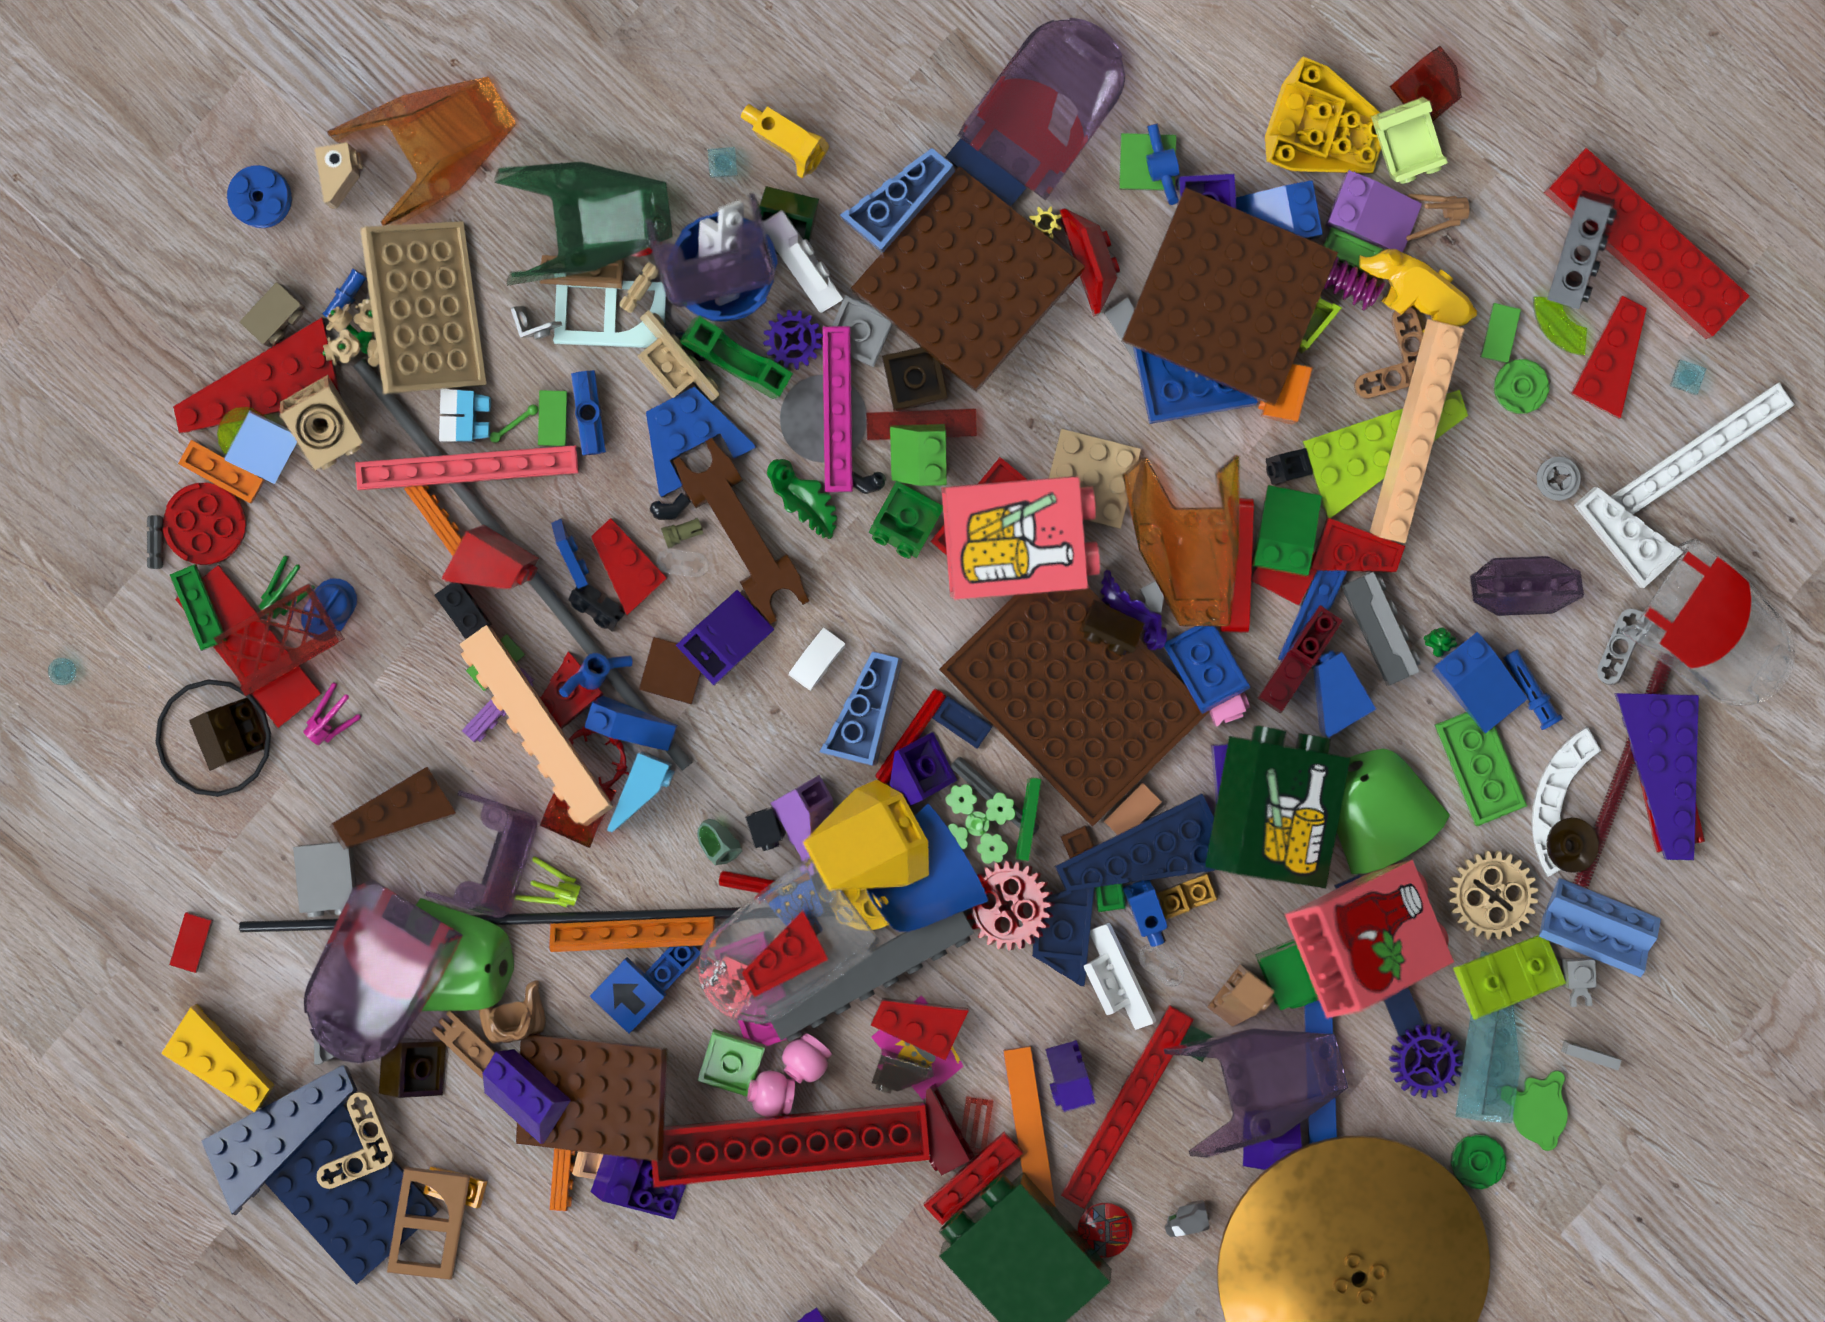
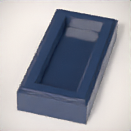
M948 695L932 717V719L976 749H978L993 727Z

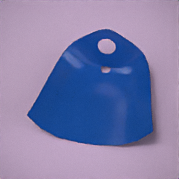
M929 804L915 815L928 840L929 875L905 887L866 889L878 911L889 925L899 932H909L923 928L988 902L985 890L963 850L940 816ZM872 894L878 899L881 907L876 903ZM882 896H885L888 899L887 905H885L883 900L881 899Z

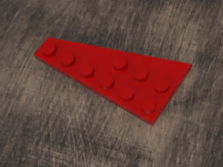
M321 317L173 406L179 433L183 434L245 420L249 411L260 416L280 412L281 401L326 375L329 376L340 394L333 360L327 361L326 356L322 354L324 351L323 345L328 344L324 318Z

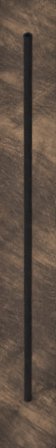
M825 905V912L819 915L836 916L830 905ZM771 907L472 915L495 925L557 924L714 916L715 919L779 917ZM385 917V919L400 928H405L409 917ZM355 918L245 921L239 923V931L244 933L348 930Z

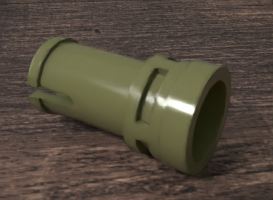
M698 517L677 526L673 524L661 528L668 549L681 544V541L704 534Z

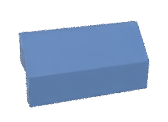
M1559 878L1544 912L1539 937L1641 978L1646 969L1648 952L1658 938L1661 919Z

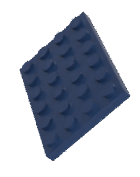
M344 1104L321 1125V1129L315 1135H311L303 1143V1147L274 1177L271 1176L265 1184L357 1285L389 1256L404 1170L393 1159L388 1166L335 1188L327 1189L320 1186L316 1176L321 1166L363 1149L348 1108ZM363 1127L365 1135H367L368 1137H373L372 1134L365 1127ZM376 1140L375 1142L368 1143L370 1147L374 1144L376 1145L377 1153L374 1155L375 1159H381L382 1162H385L384 1158L388 1153L387 1151L380 1150L379 1142ZM351 1158L348 1161V1168L350 1171L358 1173L363 1169V1163L358 1158ZM341 1162L338 1163L341 1167L339 1170L330 1172L329 1168L326 1169L327 1173L323 1175V1178L325 1180L330 1179L331 1183L334 1182L333 1178L343 1173V1178H347L343 1172ZM411 1181L405 1214L433 1217L439 1209L415 1182ZM403 1227L400 1245L418 1229Z

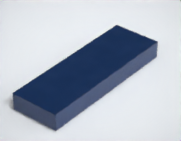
M962 136L945 158L957 168L960 166L1007 205L1012 207L1026 190V187L984 152L971 145L967 138Z

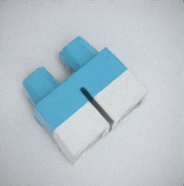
M441 389L440 414L465 416H440L439 441L442 443L476 442V439L489 438L490 423L476 422V412H490L491 397L477 395L474 391Z

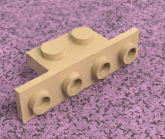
M648 310L640 319L657 340L637 357L672 398L694 382L710 402L715 400L720 395L717 391V384L712 378L704 376L699 370L701 367L698 361L683 351V345L679 343L680 340L674 334L670 335L667 332L661 317L656 313L652 314Z

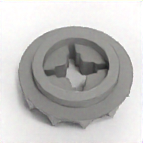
M1553 457L1541 464L1536 474L1537 487L1542 495L1555 501L1566 500L1573 496L1578 490L1581 481L1578 467L1574 462L1564 457ZM1555 470L1559 475H1569V477L1561 481V489L1557 483L1547 482L1551 480L1550 478L1554 477Z

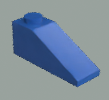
M601 696L592 702L585 723V728L604 736L665 751L670 750L678 726L606 696Z

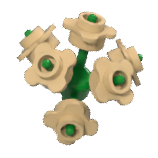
M370 299L362 300V304L355 306L359 313L354 316V322L359 324L360 328L364 331L358 332L349 324L353 318V315L348 312L350 309L349 304H346L342 309L336 307L331 310L327 317L330 322L326 329L329 331L334 328L337 332H340V336L335 340H330V337L327 338L328 344L323 345L324 351L322 354L326 356L327 361L333 360L334 366L337 365L336 362L338 361L349 363L351 357H355L359 350H361L363 353L368 354L369 364L377 366L379 364L376 338L373 336L375 329Z

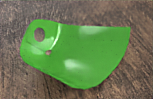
M1377 749L1350 757L1349 765L1355 761H1362L1363 765L1356 771H1348L1337 834L1351 874H1364L1380 870L1407 857L1432 840L1444 827L1450 816L1410 766L1399 755L1387 749ZM1368 774L1369 779L1365 782H1362L1360 778Z
M420 898L410 914L405 931L430 946L440 924L442 923L450 930L439 952L450 958L431 995L418 999H401L407 1012L466 1011L494 1006L501 1000L514 970L513 954L507 933L489 921ZM505 959L508 963V969L506 974L501 977L499 966L501 961ZM486 964H491L490 973L485 972Z

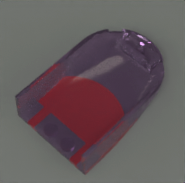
M1082 19L1052 20L1042 24L1027 37L964 122L957 136L1041 198L1047 200L1122 94L1125 84V72L1120 49L1111 36L1102 28Z
M373 879L354 887L305 990L304 1012L308 1014L312 1027L310 1031L316 1041L331 1055L352 1063L372 1061L391 1052L400 1043L431 997L463 935Z

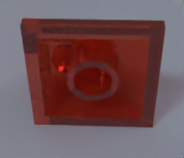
M1438 46L1389 86L1403 104L1421 97L1429 100L1432 112H1430L1432 122L1462 98L1457 66L1441 46Z

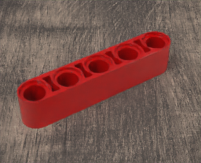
M1225 498L1220 612L1221 632H1249L1254 519L1253 498Z

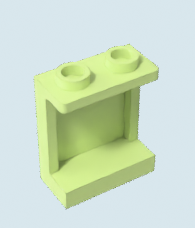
M1423 97L1371 116L1390 178L1401 184L1415 180V175L1426 172V174L1435 173L1442 169V165L1448 163L1447 158L1442 154L1430 116V112H1432L1430 101Z

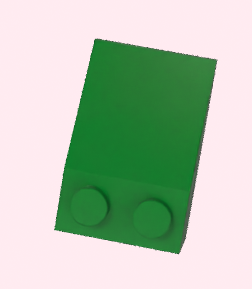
M1271 485L1267 486L1252 566L1305 577L1309 576L1321 506V495Z

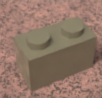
M276 282L239 323L263 345L268 347L272 344L274 346L285 335L282 331L289 324L294 325L303 316L301 311L305 306L285 287Z

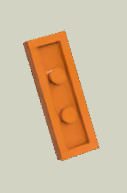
M194 440L189 442L178 462L179 465L250 504L253 503L265 479L225 461V457Z

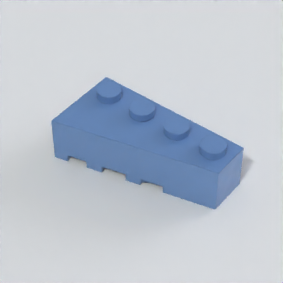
M931 148L905 167L898 175L884 182L880 188L862 198L858 204L849 210L847 209L840 216L846 224L882 253L954 174L955 168L949 161Z
M878 652L871 653L820 753L872 766L877 765L903 661L902 658Z

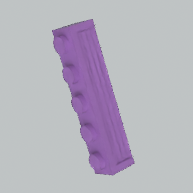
M520 668L533 687L534 684L532 682L534 679L523 668ZM490 700L464 727L462 732L473 742L477 740L481 742L487 735L485 732L489 728L493 729L499 723L497 719L501 715L504 717L506 712L504 709L499 711L493 701Z

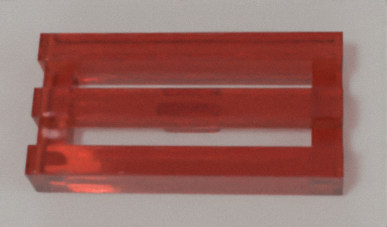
M966 1096L961 1133L964 1139H966L971 1103L976 1104L969 1148L972 1153L979 1154L987 1146L993 1100ZM981 1105H987L981 1147L976 1148Z

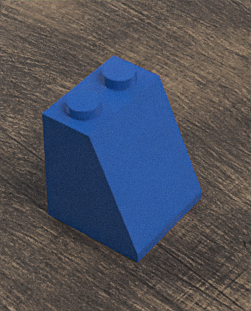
M1328 650L1321 654L1317 660L1318 663L1313 666L1319 731L1324 737L1334 735L1376 710L1343 652H1334V650Z

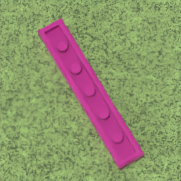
M822 327L825 492H853L851 327Z

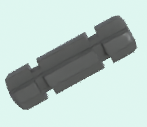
M150 515L147 517V527H149V531H147V553H149L147 567L149 569H161L163 567V557H161V553H163V531H161L163 517Z

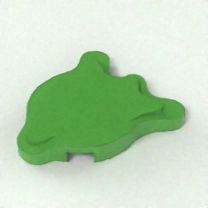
M1557 1070L1552 1071L1544 1080L1533 1077L1526 1078L1524 1081L1525 1089L1522 1092L1508 1085H1502L1497 1090V1096L1511 1109L1512 1120L1517 1131L1526 1139L1537 1143L1545 1151L1553 1150L1557 1146L1558 1137L1564 1130L1568 1118L1566 1104L1561 1095L1565 1076Z

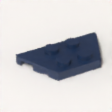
M1094 888L1072 891L1064 890L1047 897L1048 902L1054 903V906L1047 908V911L1052 913L1053 917L1045 918L1044 921L1049 924V928L1040 927L1043 936L1039 938L1034 936L1035 943L1032 950L1033 957L1085 987L1086 971L1084 965L1087 964Z

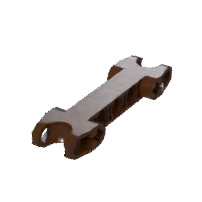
M710 438L705 442L711 453L712 462L705 472H692L680 457L673 460L678 470L682 487L695 508L700 507L706 502L709 503L751 574L740 581V584L752 604L772 624L777 621L771 606L772 595L776 591L781 589L791 590L802 605L808 603L809 599L802 585L800 574L789 556L785 554L777 560L773 558L732 489L733 486L743 481L732 460L724 454L713 438Z

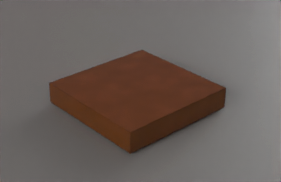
M653 637L639 690L692 704L701 672L676 646L677 643Z

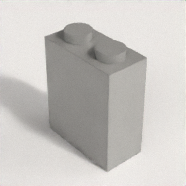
M339 842L293 847L299 913L307 912L308 917L324 916V911L335 910V915L352 913L351 908L359 906L353 847L344 850Z

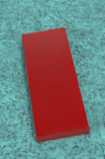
M217 565L202 579L228 641L213 647L274 724L280 728L319 697L322 692L222 567ZM177 597L175 600L182 607L180 599Z

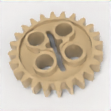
M1485 851L1484 859L1475 853V862L1472 863L1470 860L1465 859L1467 868L1457 867V871L1461 874L1460 877H1451L1457 884L1456 887L1448 888L1449 891L1455 893V896L1449 898L1448 902L1456 903L1457 906L1450 911L1451 913L1461 914L1456 920L1457 923L1467 922L1464 930L1469 931L1475 927L1474 936L1476 937L1482 931H1484V937L1487 940L1490 939L1492 933H1494L1498 940H1501L1502 932H1505L1508 937H1512L1511 928L1522 931L1519 923L1523 921L1529 924L1530 922L1525 916L1526 913L1535 914V911L1529 906L1530 904L1538 903V900L1531 897V894L1536 893L1538 889L1530 887L1529 884L1533 883L1536 879L1534 877L1526 878L1525 875L1530 869L1528 867L1519 869L1522 863L1520 859L1511 863L1512 855L1509 853L1504 859H1502L1501 851H1496L1494 858H1492L1490 851ZM1493 868L1497 873V878L1494 882L1487 883L1484 879V874L1488 869ZM1477 879L1488 889L1496 891L1498 897L1512 906V911H1508L1503 905L1493 899L1489 900V894L1477 887L1473 881ZM1515 885L1519 891L1518 896L1513 900H1509L1506 897V890L1508 887ZM1477 890L1480 894V900L1477 904L1470 905L1467 896L1471 891ZM1499 907L1502 916L1498 921L1492 922L1489 918V912L1492 908Z

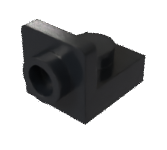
M1306 448L1278 454L1265 460L1267 465L1266 472L1272 485L1313 475Z

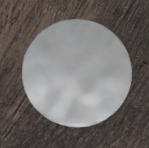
M823 375L812 376L797 383L786 395L780 411L781 431L788 445L803 458L815 462H824ZM851 385L852 451H854L860 444L866 431L867 410L861 395Z

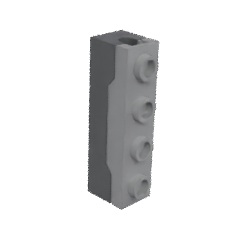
M1374 572L1363 575V577L1341 585L1385 684L1390 686L1410 677V675L1412 676L1420 672L1417 667L1421 665L1419 657L1415 650L1410 651L1406 643L1409 640L1408 633L1403 625H1398L1394 617L1398 615L1396 607L1392 600L1387 601L1383 593L1386 590V586L1380 575L1376 576Z

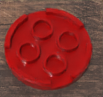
M194 483L175 493L166 506L163 519L164 537L172 551L185 561L199 565H211L222 562L237 551L244 539L246 516L240 501L234 494L216 484Z

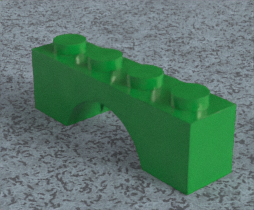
M701 316L692 319L679 342L772 400L781 396L793 375L792 372L773 360L761 357L731 340L721 328Z

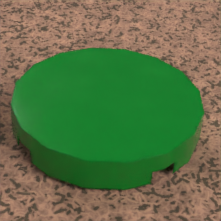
M1472 1134L1464 1137L1456 1144L1451 1154V1167L1454 1175L1462 1184L1472 1189H1485L1494 1183L1496 1184L1502 1178L1506 1170L1507 1159L1503 1148L1495 1139L1485 1134Z

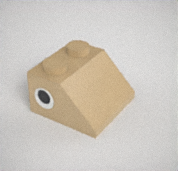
M349 143L315 148L323 201L331 209H336L340 206L359 179V169H363L360 152L357 153V150Z

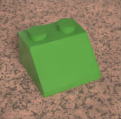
M945 424L890 425L891 480L917 486L947 485Z

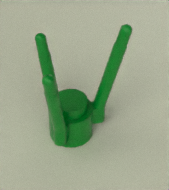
M286 555L283 556L267 590L261 596L263 600L258 605L265 614L273 619H276L279 614L285 616L293 606L315 589L311 585L286 605L284 604L287 599L282 593L300 569V565L296 564L278 590L275 591L274 587L288 560Z

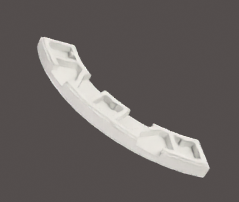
M1588 727L1573 735L1554 754L1540 778L1532 807V835L1540 865L1547 877L1560 870L1552 863L1548 856L1546 841L1551 828L1560 821V812L1568 785L1581 767L1601 751Z

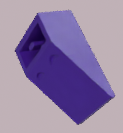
M736 590L694 627L676 646L715 686L775 629Z
M603 1154L590 1192L602 1202L674 1220L686 1184L654 1187L651 1160Z

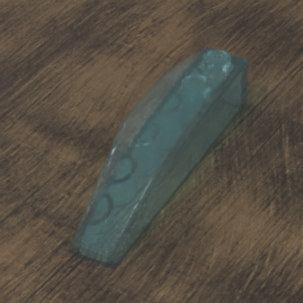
M1481 951L1480 957H1483L1491 953ZM1514 1005L1475 1020L1472 1015L1470 1016L1455 1117L1486 1122L1512 1123L1520 1073Z

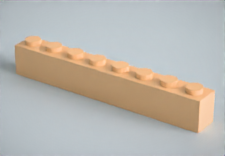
M1430 319L1427 320L1370 533L1380 538L1406 543L1464 328Z
M485 625L460 643L464 650L461 656L470 667L472 665L475 666L479 672L476 678L485 689L489 687L494 696L491 700L499 711L504 709L509 717L506 721L515 734L518 732L525 740L522 742V745L530 756H536L540 762L537 767L546 779L548 777L551 778L555 784L552 789L561 801L566 800L570 806V809L567 811L576 824L581 822V824L588 826L614 807L493 628Z

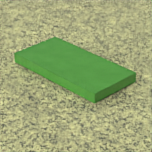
M1467 712L1434 725L1476 827L1527 806L1495 726L1485 734Z

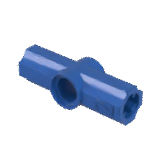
M595 370L571 373L576 406L575 415L578 421L582 456L606 453L602 411L599 403ZM593 406L595 408L596 415L592 420H584L582 418L584 407Z

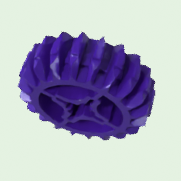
M1430 1024L1425 1025L1424 1032H1422L1420 1025H1415L1416 1034H1412L1409 1029H1406L1405 1034L1408 1036L1406 1040L1401 1036L1396 1038L1401 1043L1400 1048L1396 1045L1391 1046V1049L1398 1054L1397 1056H1389V1061L1397 1062V1065H1393L1389 1069L1392 1073L1400 1072L1394 1077V1081L1398 1083L1404 1080L1401 1085L1402 1090L1406 1091L1412 1086L1410 1094L1416 1096L1419 1089H1421L1420 1094L1422 1098H1427L1428 1090H1430L1435 1098L1438 1097L1437 1088H1440L1443 1093H1447L1448 1089L1445 1086L1447 1082L1452 1086L1456 1085V1082L1451 1079L1452 1075L1461 1077L1462 1073L1456 1070L1455 1066L1461 1067L1464 1065V1062L1455 1060V1057L1463 1055V1052L1460 1049L1453 1050L1459 1042L1456 1039L1448 1042L1452 1035L1449 1031L1441 1036L1442 1027L1437 1026L1432 1033V1026ZM1432 1039L1440 1042L1443 1046L1438 1049L1435 1047L1432 1050H1425L1419 1041ZM1412 1046L1415 1058L1409 1064V1067L1405 1069V1057L1407 1051ZM1420 1051L1429 1058L1432 1057V1060L1429 1061L1431 1062L1430 1067L1433 1072L1424 1064L1420 1065V1062H1423L1421 1060L1423 1056ZM1447 1053V1066L1440 1076L1437 1064L1444 1058L1443 1055ZM1427 1072L1434 1081L1426 1083L1417 1082L1411 1079L1410 1076L1414 1073Z

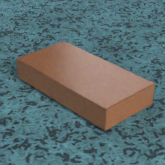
M1141 783L1104 822L1118 835L1140 824L1162 802Z

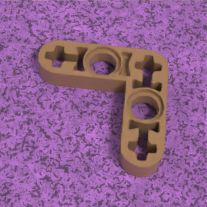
M1412 307L1404 313L1411 315V319L1407 324L1409 329L1415 327L1416 332H1409L1401 336L1400 331L1406 330L1404 323L1397 320L1401 315L1394 311L1391 316L1392 326L1403 363L1359 376L1355 380L1354 391L1360 398L1370 399L1410 386L1415 360L1409 363L1408 357L1418 355L1423 338L1417 313ZM1408 337H1414L1419 341V349L1416 352L1411 353L1405 349L1404 343ZM1389 371L1399 373L1401 380L1397 386L1387 384L1385 377ZM1380 374V383L1384 388L1383 391H1380V385L1371 388L1370 394H1367L1366 390H1360L1363 379H1367L1368 383L1377 381L1378 379L1375 375Z

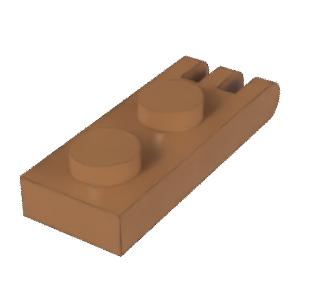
M449 1010L446 1015L453 1023L450 1024L442 1017L438 1022L446 1030L443 1032L439 1027L434 1026L431 1031L483 1079L482 1073L496 1051L459 1016Z

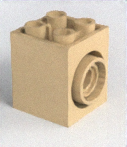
M328 375L280 402V416L314 470L320 467L327 469L337 462L336 458L343 454L349 456L361 448L360 444L363 443L362 429ZM316 418H324V419H325L324 422H320V423H319V422H316V421H314V420H315Z

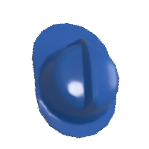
M329 579L322 582L313 592L302 611L301 624L304 631L316 640H329L336 637L353 614L357 605V595L354 588L342 579Z

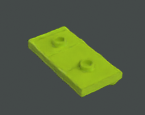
M1539 935L1453 968L1474 1020L1566 984L1549 940L1541 938Z

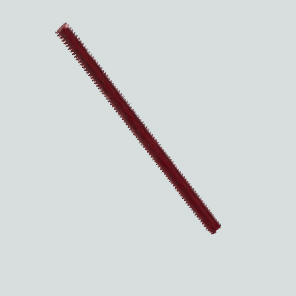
M1661 649L1659 661L1656 662L1657 664L1654 668L1656 671H1653V677L1650 678L1651 680H1649L1650 683L1648 684L1650 687H1647L1648 690H1646L1647 693L1645 694H1662L1663 692L1660 690L1664 691L1661 687H1665L1663 684H1666V682L1664 681H1667L1666 678H1669L1666 674L1670 675L1667 671H1671L1669 668H1672V666L1670 665L1674 664L1671 661L1675 662L1672 658H1676L1667 649ZM1627 738L1628 741H1626L1627 744L1624 747L1625 751H1622L1624 754H1621L1622 757H1620L1621 760L1618 763L1619 767H1616L1618 770H1615V776L1611 780L1613 783H1610V785L1612 786H1609V792L1605 796L1607 799H1604V801L1606 802H1603L1604 805L1600 809L1599 814L1601 815H1598L1600 818H1597L1598 821L1594 825L1597 828H1593L1599 843L1597 857H1600L1599 854H1602L1600 852L1604 848L1602 844L1605 845L1603 841H1607L1605 838H1608L1606 835H1609L1608 832H1610L1608 828L1611 829L1609 825H1613L1611 822H1614V820L1612 819H1615L1614 816L1618 812L1615 809H1619L1617 806H1620V804L1618 803H1621L1620 800L1623 799L1620 796H1624L1621 793H1625L1623 790H1626L1625 787H1627L1624 783H1629L1626 780H1630L1628 777H1631L1629 774H1632L1631 771H1633L1630 767H1635L1632 765L1635 764L1629 738ZM1594 861L1586 870L1580 873L1577 872L1578 876H1575L1577 879H1574L1575 882L1573 883L1588 888L1586 886H1589L1588 883H1591L1590 880L1593 877L1591 873H1594L1592 870H1596L1594 867H1597L1596 864L1598 862Z

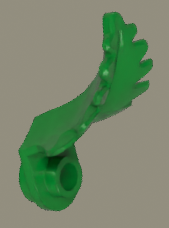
M786 459L773 460L767 468V476L771 481L774 492L782 497L785 510L789 513L798 511V519L801 523L809 519V528L811 530H814L816 527L817 535L822 533V538L831 539L836 525L833 523L837 520L836 515H831V513L836 511V507L834 505H826L831 499V495L829 493H819L822 488L820 481L797 478L790 461Z

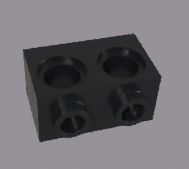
M452 582L434 595L465 639L485 625H492L463 583Z
M773 807L750 813L745 817L755 849L762 847L763 851L779 847V841L784 836L779 821L774 814Z

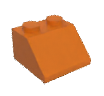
M1292 364L1276 405L1272 406L1259 400L1258 409L1262 410L1260 417L1290 425L1298 422L1312 368Z

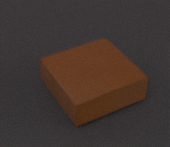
M1085 825L1060 836L1069 858L1094 847Z

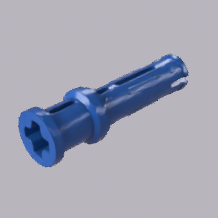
M1516 649L1504 656L1503 659L1529 700V710H1533L1539 719L1541 730L1562 720L1563 716L1561 714L1558 715L1550 702L1551 696L1543 693L1520 655L1519 650ZM1517 666L1520 667L1531 686H1528ZM1542 707H1543V708L1545 709V711L1547 712L1549 718L1546 716V714H1545V712L1543 711Z

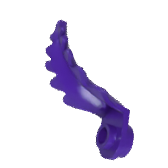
M1105 570L1104 578L1101 581L1104 586L1100 589V593L1105 595V597L1101 600L1105 604H1110L1111 608L1145 623L1143 627L1146 630L1144 642L1147 643L1148 649H1162L1166 643L1167 629L1162 627L1161 615L1152 612L1142 601H1133L1126 591L1121 592L1118 583H1115V579L1111 575V571Z

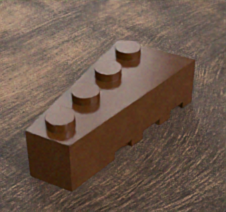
M425 767L333 822L329 827L345 850L452 817L456 812L429 768Z

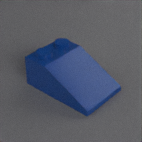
M1312 180L1236 197L1237 210L1308 240L1317 239L1323 235Z
M1478 632L1441 660L1432 670L1485 734L1528 699L1497 654Z

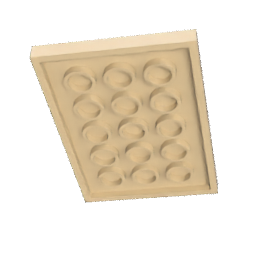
M464 222L367 226L360 228L383 393L391 394L487 385Z

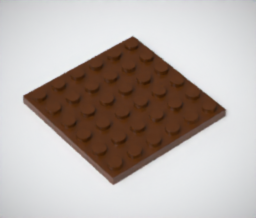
M959 166L954 174L887 249L880 254L851 289L977 392L1082 274L1085 266Z
M1185 187L1121 342L1275 406L1338 252Z

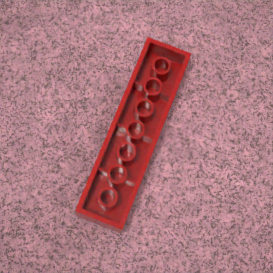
M1587 148L1582 150L1544 191V194L1571 218H1573L1578 198L1583 190L1614 199L1613 208L1617 209L1613 225L1607 224L1605 234L1609 235V239L1605 249L1704 339L1713 337L1749 298V294ZM1591 219L1585 221L1588 229H1599L1596 221Z

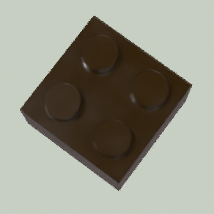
M922 347L882 355L894 412L948 399L940 362Z

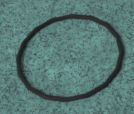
M207 679L186 685L168 700L157 721L155 743L162 766L176 783L195 794L220 797L241 791L259 776L269 757L271 731L265 711L251 693L232 682ZM208 684L230 687L246 696L260 713L266 732L264 756L254 774L239 786L218 792L196 789L179 779L167 764L161 745L162 723L172 703L188 690Z

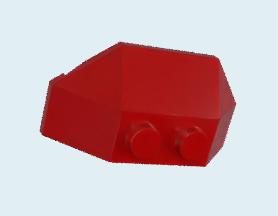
M1064 208L1059 210L1060 219L1073 257L1085 266V270L1080 275L1093 317L1100 314L1117 280L1116 273L1120 272L1116 257H1110L1107 247L1111 246L1107 231L1102 232L1100 225Z

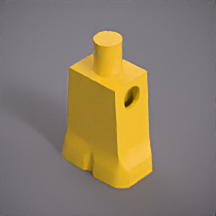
M748 104L741 114L743 120L754 126L752 130L758 138L795 161L797 176L802 179L817 169L829 149V144L824 137L804 130L769 107H766L762 112Z

